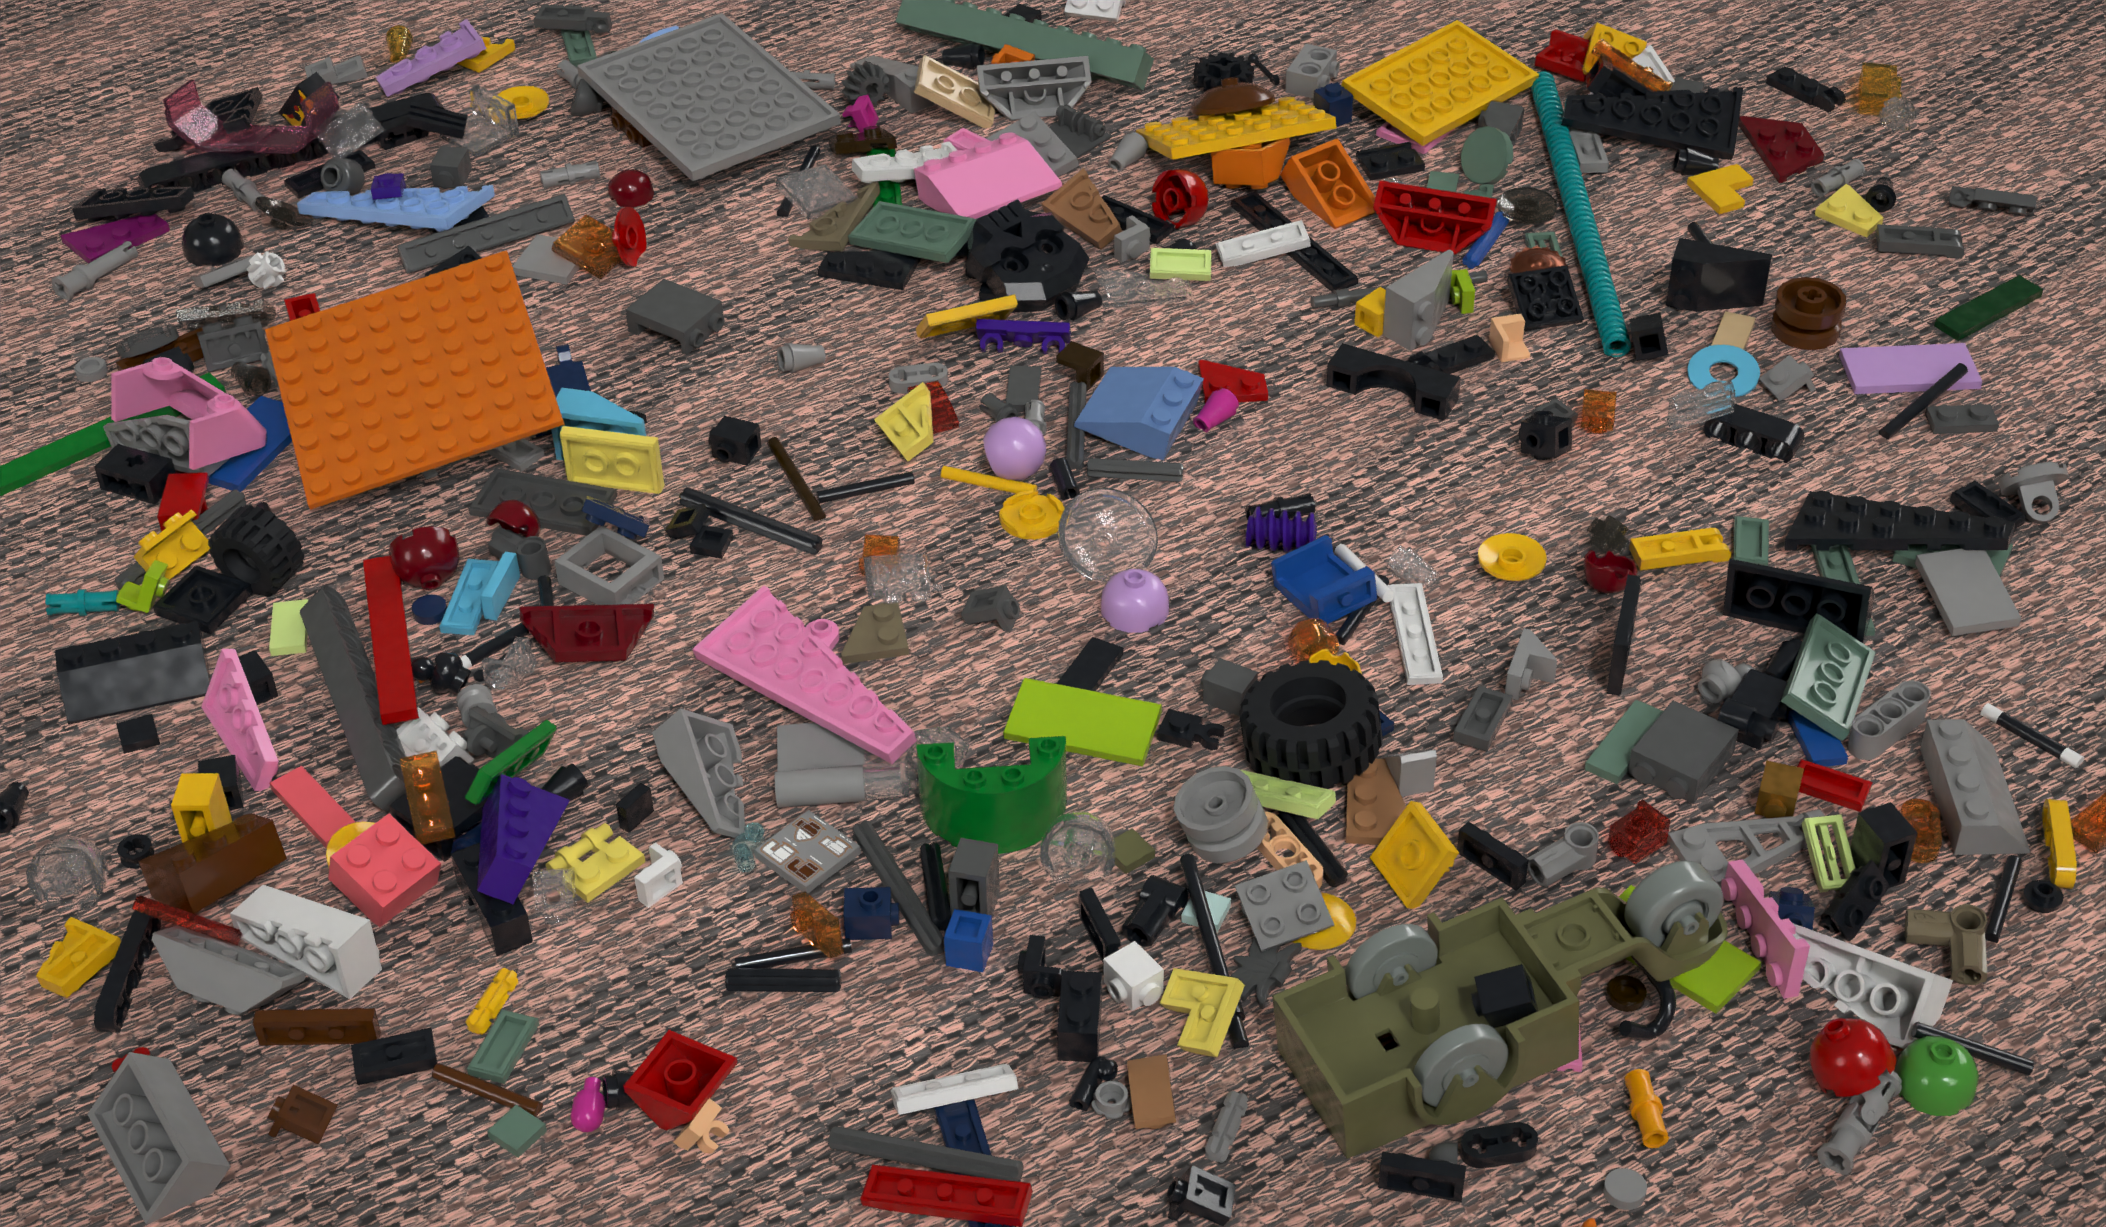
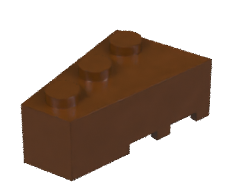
M245 814L235 819L234 822L138 862L152 898L159 903L195 914L285 861L287 857L273 820L255 814Z

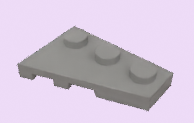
M1035 111L986 138L993 141L999 139L1001 134L1015 133L1031 143L1057 176L1066 174L1079 166L1077 157Z

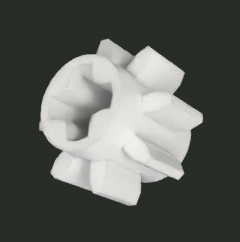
M268 251L263 255L257 252L249 260L251 265L246 270L248 271L250 281L259 288L264 287L266 290L270 286H278L284 281L282 276L286 273L285 265L278 255Z

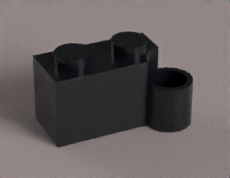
M1750 669L1733 697L1725 700L1718 720L1739 729L1737 742L1760 750L1766 740L1771 742L1774 740L1780 725L1779 718L1786 720L1789 711L1792 709L1781 702L1787 682Z

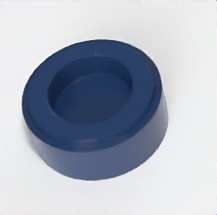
M425 595L415 600L412 604L414 620L423 625H433L441 622L447 609L445 599L439 595Z

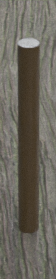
M770 438L767 442L768 447L813 520L825 519V512L779 438Z

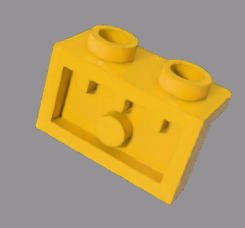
M190 510L184 516L177 512L163 524L166 528L159 534L153 530L138 542L141 548L133 558L146 572L154 560L168 564L165 578H168L170 581L209 551V540L191 521L197 515L193 510Z

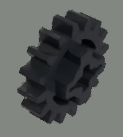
M1219 52L1218 56L1208 54V59L1201 57L1200 63H1195L1194 82H1197L1196 86L1198 88L1204 87V92L1221 85V80L1225 78L1238 77V82L1253 83L1254 66H1251L1250 60L1244 61V56L1236 58L1234 53L1228 55L1227 53Z

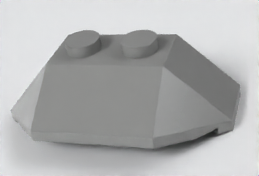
M1088 56L977 65L980 94L1009 120H1020L1034 111L1040 118L1057 116L1056 110L1060 105H1069L1073 108L1092 82Z
M180 925L154 932L152 936V941L177 989L192 994V998L197 1001L213 1002L221 1005L226 1012L231 1014H247L248 1011L268 1004L305 980L306 973L293 966L223 940L193 932Z

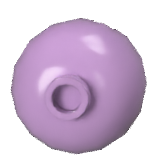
M1128 569L1118 572L1110 578L1102 590L1101 615L1110 622V626L1117 630L1128 633L1149 631V628L1164 623L1169 615L1167 589L1159 577L1149 571Z

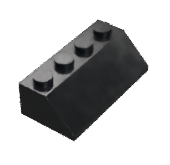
M1730 559L1723 615L1805 634L1809 621L1817 613L1858 641L1864 643L1872 615L1875 593L1872 586Z
M198 621L55 650L57 676L68 725L202 697L206 695L211 681L206 647Z

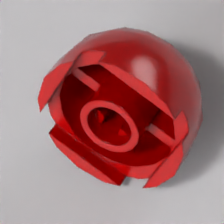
M1175 169L1164 171L1157 177L1152 188V193H1156V202H1152V209L1156 217L1170 221V215L1186 211L1179 222L1170 221L1176 226L1175 228H1185L1196 224L1205 215L1209 201L1208 190L1204 181L1198 175L1188 170Z
M1838 1018L1828 1022L1812 1041L1809 1054V1062L1821 1091L1827 1094L1826 1089L1833 1090L1836 1097L1859 1095L1874 1089L1881 1084L1878 1076L1884 1073L1886 1069L1891 1074L1895 1069L1897 1060L1881 1029L1864 1019Z

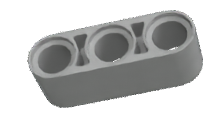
M1904 681L1856 716L1852 722L1847 745L1849 753L1861 760L1875 759L1925 720L1931 694L1929 688L1919 681Z

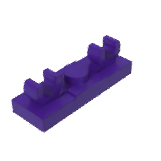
M977 319L976 323L978 340H980L982 352H986V347L990 342L997 343L998 353H1002L1004 350L1003 341L1014 342V345L1018 347H1031L1032 343L1042 342V352L1047 355L1048 348L1051 345L1059 346L1060 353L1066 347L1065 343L1071 342V326L1067 322Z

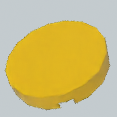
M1024 491L1007 498L1003 502V508L999 511V521L1002 528L1010 535L1021 539L1036 540L1049 537L1060 530L1065 521V508L1063 503L1054 495L1047 493L1046 497L1038 495V491Z

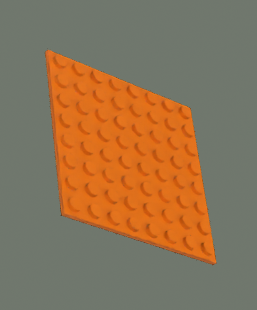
M507 250L265 329L310 510L565 425Z

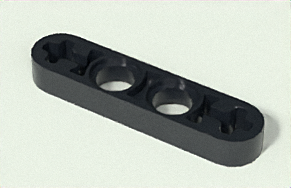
M146 908L134 910L95 1006L94 1024L97 1031L115 1033L121 1031L133 1000L129 999L133 988H137L144 972L141 967L144 960L149 959L154 946L152 941L153 933L161 929L159 910Z

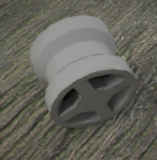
M469 685L463 688L457 695V706L461 711V719L466 727H469L470 724L469 708L478 706L488 713H497L491 691L484 685Z

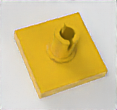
M1410 801L1372 853L1370 859L1406 908L1414 909L1421 906L1443 874L1450 871L1449 867H1453L1454 860L1459 852L1425 807L1419 802Z

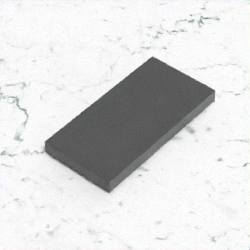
M495 468L469 507V514L486 518L500 502L515 499L525 503L536 513L541 528L587 536L596 530L599 525L585 519L587 513L581 511L586 497L590 496L608 504H613L617 497V489Z

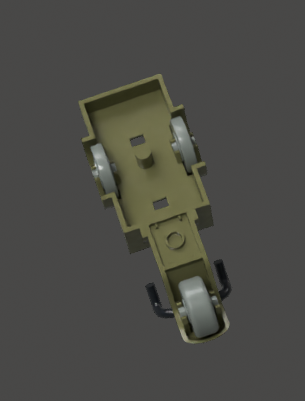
M1684 860L1669 863L1650 873L1636 886L1627 902L1619 898L1611 890L1598 887L1538 913H1535L1530 908L1515 915L1503 897L1443 923L1435 912L1428 914V933L1421 926L1414 924H1400L1388 927L1364 941L1351 956L1345 970L1337 958L1332 955L1327 957L1328 972L1272 995L1278 1051L1347 1159L1383 1146L1430 1124L1450 1125L1468 1120L1492 1107L1511 1088L1579 1059V1000L1577 995L1581 988L1582 977L1631 956L1657 990L1660 996V1008L1655 1019L1649 1024L1642 1025L1625 1020L1621 1022L1619 1032L1622 1036L1641 1041L1652 1040L1662 1035L1674 1019L1677 1006L1675 991L1669 979L1700 967L1715 954L1727 938V922L1721 913L1723 906L1722 889L1701 864ZM1522 964L1531 978L1538 1012L1508 1025L1493 1028L1484 1016L1478 1017L1474 1009L1471 993L1477 992L1474 977ZM1390 1032L1398 1047L1386 1051L1377 1037Z

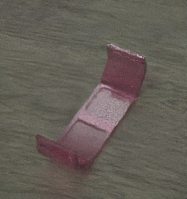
M189 80L163 99L168 126L184 140L193 143L195 149H201L203 152L238 153L245 150H254L255 153H297L324 131V128L340 109L331 82H326L301 102L307 126L250 125L248 129L227 134L222 126L223 122L201 104L194 80Z

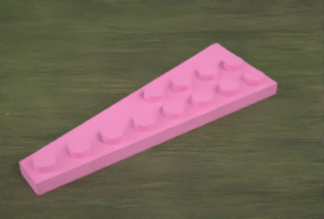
M762 586L692 649L696 659L891 764L917 741L914 731L892 709L888 710L879 701L878 696L872 690H868L861 683L859 677L854 672L851 673L843 665L842 660L817 635L813 636L805 628L803 622L798 617H794L787 610L786 605L781 600L778 601L766 586Z

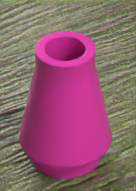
M1224 388L1219 391H1213L1199 414L1193 419L1195 427L1203 429L1207 433L1213 427L1234 416L1236 409L1239 407L1236 396Z

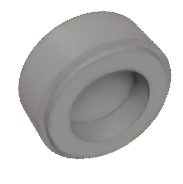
M87 357L75 365L74 371L78 380L94 382L102 379L107 374L108 368L104 359Z
M1619 1168L1611 1171L1606 1176L1603 1193L1605 1199L1612 1206L1622 1210H1632L1643 1204L1647 1192V1183L1641 1174L1632 1169Z

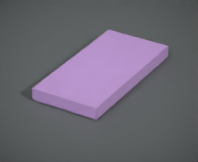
M1965 343L1840 348L1839 357L1854 394L1926 391L1958 363L1966 365L1968 372L1948 390L1981 389L1982 379Z

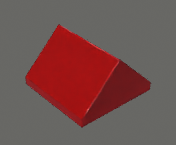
M668 1030L623 1087L625 1093L659 1128L667 1131L692 1121L737 1065L738 1061L732 1055Z

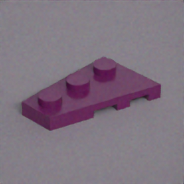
M157 214L149 216L138 215L63 234L60 237L62 243L84 261L90 263L126 241L132 243V246L128 247L129 250L133 246L136 247L169 232L170 228L169 224Z

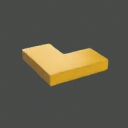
M1734 164L1688 177L1687 185L1718 214H1723L1744 208L1745 200L1735 190L1752 186L1754 178L1739 164Z

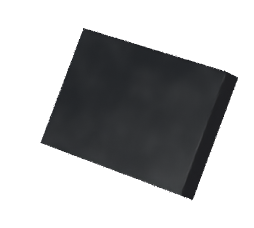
M1627 576L1613 646L1606 694L1619 696L1622 692L1641 586L1640 576Z

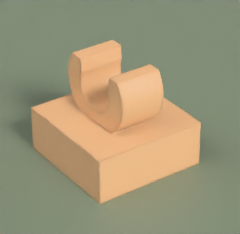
M709 1098L695 1118L684 1126L673 1143L688 1151L697 1142V1146L702 1152L713 1153L718 1148V1145L710 1139L709 1133L724 1138L730 1131L725 1123L714 1120L722 1107Z

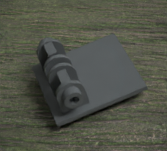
M1060 105L1057 108L1058 122L1049 127L1077 159L1112 137L1111 134L1105 132L1106 127L1102 121L1096 120L1081 111L1076 112V109L1071 108L1069 105Z

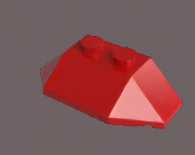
M1379 180L1373 210L1396 245L1442 253L1450 249L1456 255L1491 229L1497 199Z

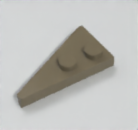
M872 182L858 190V198L847 206L842 201L825 212L822 217L810 222V230L802 236L795 234L789 236V245L807 250L842 252L849 242L848 235L863 220L880 193L878 182Z

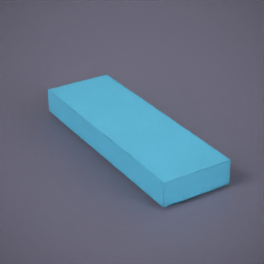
M467 559L439 626L441 633L475 635L483 615L480 595L499 561Z

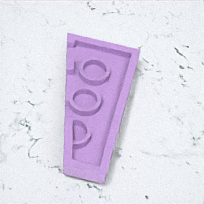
M465 19L459 23L461 29L453 34L449 31L439 36V43L433 47L423 46L417 50L414 59L411 61L403 59L378 75L376 79L387 97L402 93L407 87L415 83L425 82L432 75L440 71L449 70L456 63L466 58L476 57L481 51L487 49L483 39L470 22Z

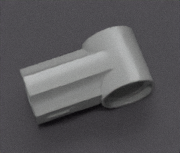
M1576 822L1569 825L1565 830L1563 838L1527 858L1529 859L1527 870L1530 876L1540 886L1548 887L1575 870L1591 868L1595 865L1597 858L1598 831L1592 825L1584 822Z

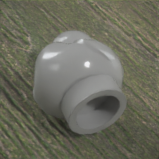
M1722 659L1711 660L1706 663L1702 670V679L1698 683L1699 692L1704 699L1711 703H1719L1721 700L1732 698L1749 670L1753 669V667L1744 663L1733 667Z

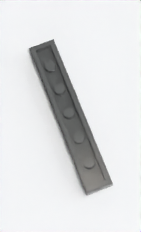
M564 193L397 245L396 248L405 272L410 274L439 265L467 246H470L477 253L574 223L575 219Z

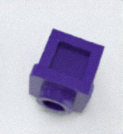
M385 173L374 176L371 185L372 199L402 197L403 191L406 189L404 173Z

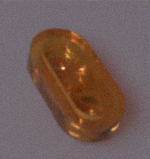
M1924 799L1907 800L1903 803L1900 813L1917 831L1911 860L1918 863L1932 862L1938 858L1942 845L1939 810L1933 803Z

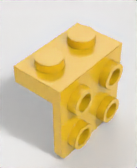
M1596 22L1583 37L1590 40L1582 69L1583 73L1587 75L1602 53L1612 59L1613 65L1622 69L1630 60L1643 52L1647 41Z

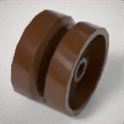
M1801 277L1782 283L1777 290L1771 331L1778 340L1788 346L1804 350L1825 349L1835 344L1840 337L1842 318L1846 308V296L1839 287L1819 278Z

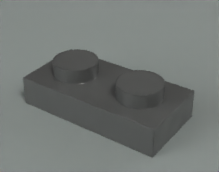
M1991 404L1926 407L1925 415L1933 434L1998 432L1999 422Z
M1478 686L1454 730L1453 741L1488 752L1512 706L1513 696Z

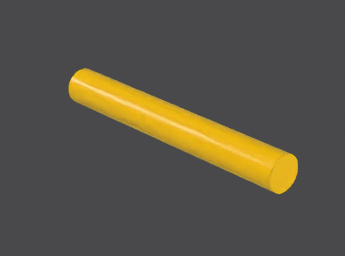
M943 466L941 470V478L1015 494L1030 490L1037 491V485L949 466Z

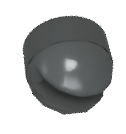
M1443 1142L1436 1144L1429 1153V1159L1436 1161L1444 1160L1457 1164L1458 1143Z

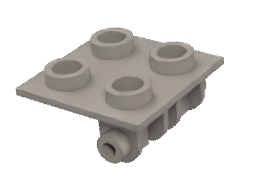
M1307 860L1235 885L1241 901L1242 912L1249 920L1261 952L1334 926Z

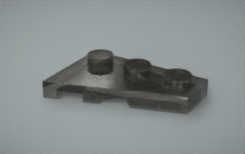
M264 299L253 300V306L241 302L228 303L226 310H220L219 306L211 305L176 310L177 322L183 326L187 325V330H196L206 324L221 322L223 327L234 324L233 319L252 315L253 319L259 318L261 325H268L267 320L276 319V308Z

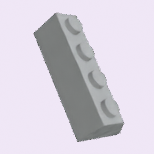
M1964 719L1927 720L1920 750L1954 855L2030 853V848L1994 745Z
M129 1052L87 1115L145 1224L148 1225L212 1194L231 1166L171 1060Z

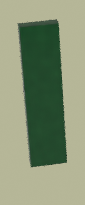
M2018 275L1936 318L1934 327L1959 341L2042 297L2043 289Z

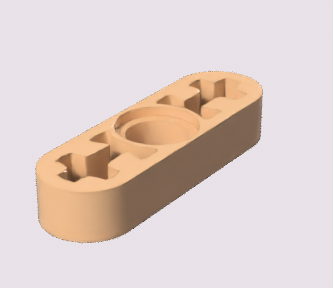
M1265 811L1268 819L1267 829L1271 828V833H1266L1257 849L1276 870L1307 860L1320 889L1323 883L1322 865L1277 815ZM1280 849H1289L1295 854L1291 857H1280L1275 852Z

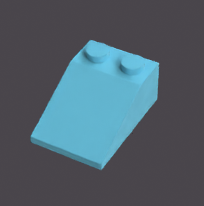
M561 388L556 397L565 424L551 429L556 460H564L560 439V431L563 426L646 436L644 419L592 391Z

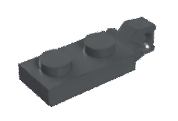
M543 4L533 19L535 28H545L547 30L567 29L574 32L594 30L596 33L609 32L612 28L610 12H595L593 7Z
M1952 186L1948 205L1964 209L1970 204L1978 205V210L1993 212L1998 207L2009 209L2008 214L2026 216L2027 212H2033L2035 209L2037 197L1977 187L1971 189Z

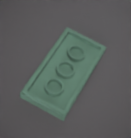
M879 201L848 235V239L851 245L948 263L968 241L977 219Z
M1816 613L1809 621L1781 702L1840 741H1843L1850 733L1876 652Z

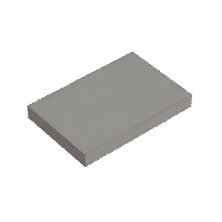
M1961 548L1916 556L1915 565L1951 636L2018 627L2020 625L2021 616L1986 550H1963Z

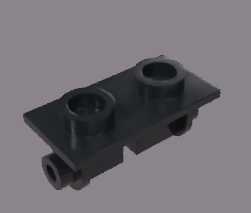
M1869 860L1866 866H1860L1858 869L1851 871L1850 877L1839 891L1843 899L1834 898L1827 910L1820 916L1822 920L1820 923L1821 927L1832 933L1836 928L1839 929L1845 940L1849 942L1855 938L1890 887L1873 860Z

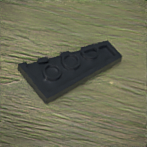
M149 187L138 188L127 193L126 188H116L108 194L105 188H99L72 210L76 220L88 219L89 222H96L104 219L106 216L122 219L131 216L133 213L149 216L156 214L160 210H168L169 213L180 212L195 197L192 187H161L154 190L153 193H150Z

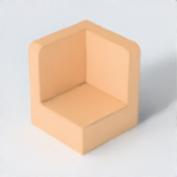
M1522 314L1491 318L1489 341L1501 362L1530 358V352L1523 342L1525 320Z

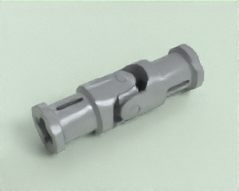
M1886 1069L1884 1073L1878 1076L1881 1084L1874 1089L1851 1097L1848 1106L1832 1127V1137L1828 1143H1823L1817 1151L1818 1161L1821 1165L1841 1175H1847L1852 1171L1854 1167L1853 1159L1856 1154L1867 1147L1879 1125L1878 1122L1883 1120L1888 1113L1889 1101L1902 1090V1080L1896 1072L1892 1071L1889 1074Z

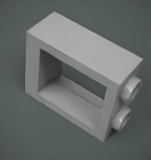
M604 526L598 527L555 560L558 584L597 605L634 604L664 580L662 557ZM604 553L631 566L611 583L584 568Z

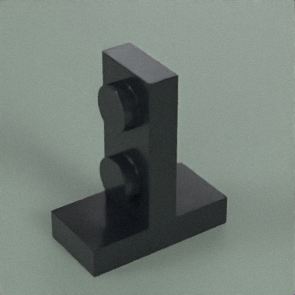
M1604 53L1600 55L1586 75L1587 90L1593 94L1600 92L1606 97H1619L1620 93H1631V96H1642L1646 92L1653 91L1613 65L1612 59Z

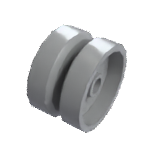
M1220 766L1201 771L1187 780L1175 796L1174 811L1176 817L1186 833L1193 851L1205 861L1218 864L1233 862L1243 858L1260 845L1267 833L1268 819L1262 804L1256 795L1249 777L1237 768Z

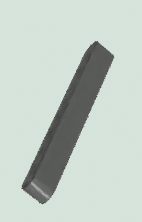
M323 585L300 609V615L366 792L376 806L390 812L389 805L417 785L394 723L382 725L376 677L347 603L335 589Z

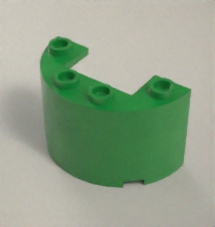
M1066 736L1029 738L1030 765L955 769L954 742L916 745L920 808L923 819L936 836L939 835L951 843V846L957 848L960 838L998 844V854L1018 851L1040 842L1043 836L1059 825L1065 814L1067 806Z

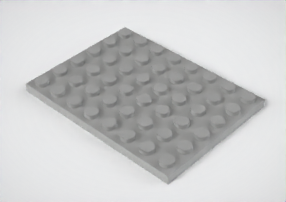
M723 13L577 65L578 75L692 181L703 179L710 174L728 169L733 165L754 159L759 155L777 150L782 146L803 140L805 137L841 124L840 114Z

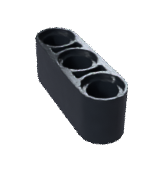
M1721 402L1718 404L1703 426V431L1708 438L1714 437L1722 440L1721 442L1738 448L1744 447L1753 450V453L1771 459L1775 457L1784 460L1783 463H1788L1792 460L1805 439L1804 432L1799 425L1732 402Z

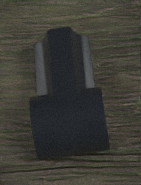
M1155 875L1149 876L1141 890L1139 903L1122 925V935L1127 937L1130 942L1135 941L1142 947L1152 946L1169 920L1177 919L1174 916L1180 907H1186L1189 896L1188 889Z

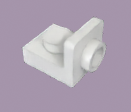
M657 843L649 846L652 865L644 868L634 877L638 900L648 908L683 884L680 859L673 851H667Z

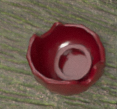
M636 169L623 170L614 175L608 183L610 199H615L618 206L634 208L642 206L651 201L654 196L649 176Z
M515 499L500 502L486 517L489 526L499 523L501 528L509 529L515 533H524L526 537H539L541 531L540 521L536 513L528 505Z
M1590 550L1584 556V573L1587 583L1597 592L1617 593L1624 591L1627 576H1637L1638 574L1633 560L1625 556L1614 555L1610 550L1600 558L1596 557L1593 550Z

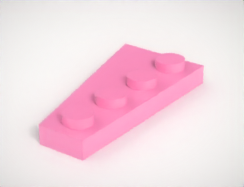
M222 649L201 708L231 755L236 756L237 764L253 790L262 791L269 788L272 778L277 774L279 761L236 650Z
M1744 860L1728 862L1725 878L1721 881L1723 897L1726 901L1733 902L1736 908V919L1739 927L1747 929L1749 932L1753 954L1756 958L1762 957L1766 965L1768 982L1772 987H1778L1783 999L1799 996L1810 945L1804 938L1796 940L1793 936L1796 927L1789 918L1782 920L1779 918V905L1772 897L1764 898L1763 885Z

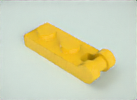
M1717 528L1631 538L1629 550L1640 571L1713 561V563L1729 561L1732 556L1727 544L1722 543L1723 536Z

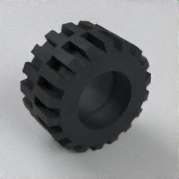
M251 505L239 507L210 536L211 538L208 541L210 555L214 558V563L221 570V573L250 583L253 594L256 595L262 594L270 597L276 594L304 563V552L301 550L302 545L295 537V533L283 520L277 518L275 514L270 511L267 512L258 506L255 508Z

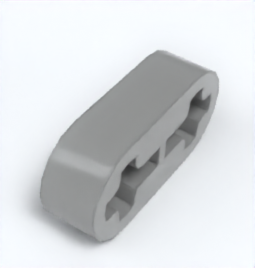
M941 363L897 367L889 372V387L893 392L899 394L909 393L922 382L928 390L941 389L948 383V369Z

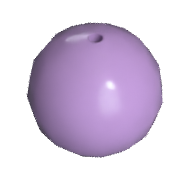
M1016 416L1003 418L990 426L984 435L985 453L997 477L1015 481L1024 480L1036 473L1044 462L1046 454L1044 436L1041 430L1028 419Z

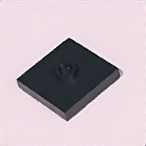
M195 565L153 608L155 615L179 624L198 621L202 632L212 634L253 591L250 583Z

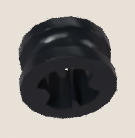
M135 834L124 838L117 847L121 863L124 867L130 869L140 868L138 861L154 855L151 840L142 834Z

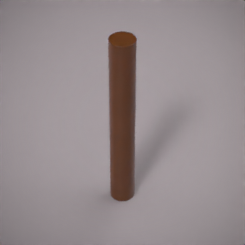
M438 1063L433 1068L432 1078L512 1109L515 1105H518L534 1117L543 1108L542 1102Z

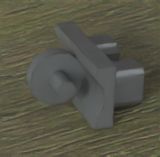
M476 706L469 708L470 724L465 731L463 739L467 741L468 751L474 755L481 756L487 754L494 759L529 732L522 727L515 729L508 725L505 718L496 712L488 713Z

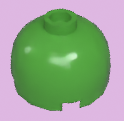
M1926 1036L1913 1041L1901 1052L1894 1070L1902 1080V1090L1899 1096L1901 1097L1902 1095L1905 1100L1911 1103L1910 1106L1917 1111L1933 1116H1952L1973 1103L1979 1079L1977 1066L1967 1049L1952 1039L1942 1036Z

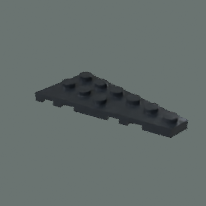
M1810 491L1785 538V551H1797V545H1816V551H1829V547L1835 545H1847L1851 550H1908V544H1927V550H1941V546L1948 544H1958L1963 550H2008L2014 535L2015 522L2005 521L2003 518L1996 516L1985 518L1972 516L1962 511L1945 512L1935 510L1929 506L1912 507L1901 505L1895 501L1878 502L1867 500L1861 496L1845 497L1833 495L1828 491Z

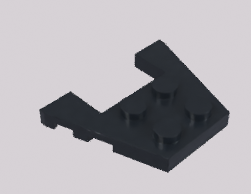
M258 87L212 100L189 117L191 123L177 126L170 131L171 138L159 139L154 143V146L158 152H168L179 149L192 135L200 132H205L206 135L218 131L221 126L224 127L227 134L248 129L263 96Z

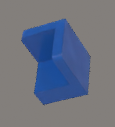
M954 909L944 935L946 966L984 972L993 947L992 915Z

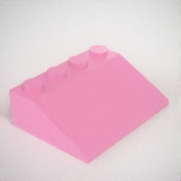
M1012 132L1001 134L999 139L991 142H978L974 145V148L965 151H953L949 153L948 157L940 160H927L923 166L914 168L918 196L924 204L942 213L974 219L988 215L995 210L998 211L999 208L1007 206V204L1017 199L1021 203L1057 190L1062 186L1061 180L1031 143Z

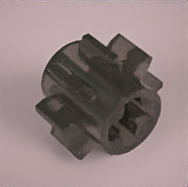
M1610 515L1604 521L1596 517L1587 529L1592 534L1588 543L1594 548L1601 550L1603 554L1608 550L1622 554L1631 542L1625 538V534L1629 529Z

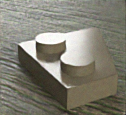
M881 603L863 607L841 652L843 664L909 655V647L899 603Z

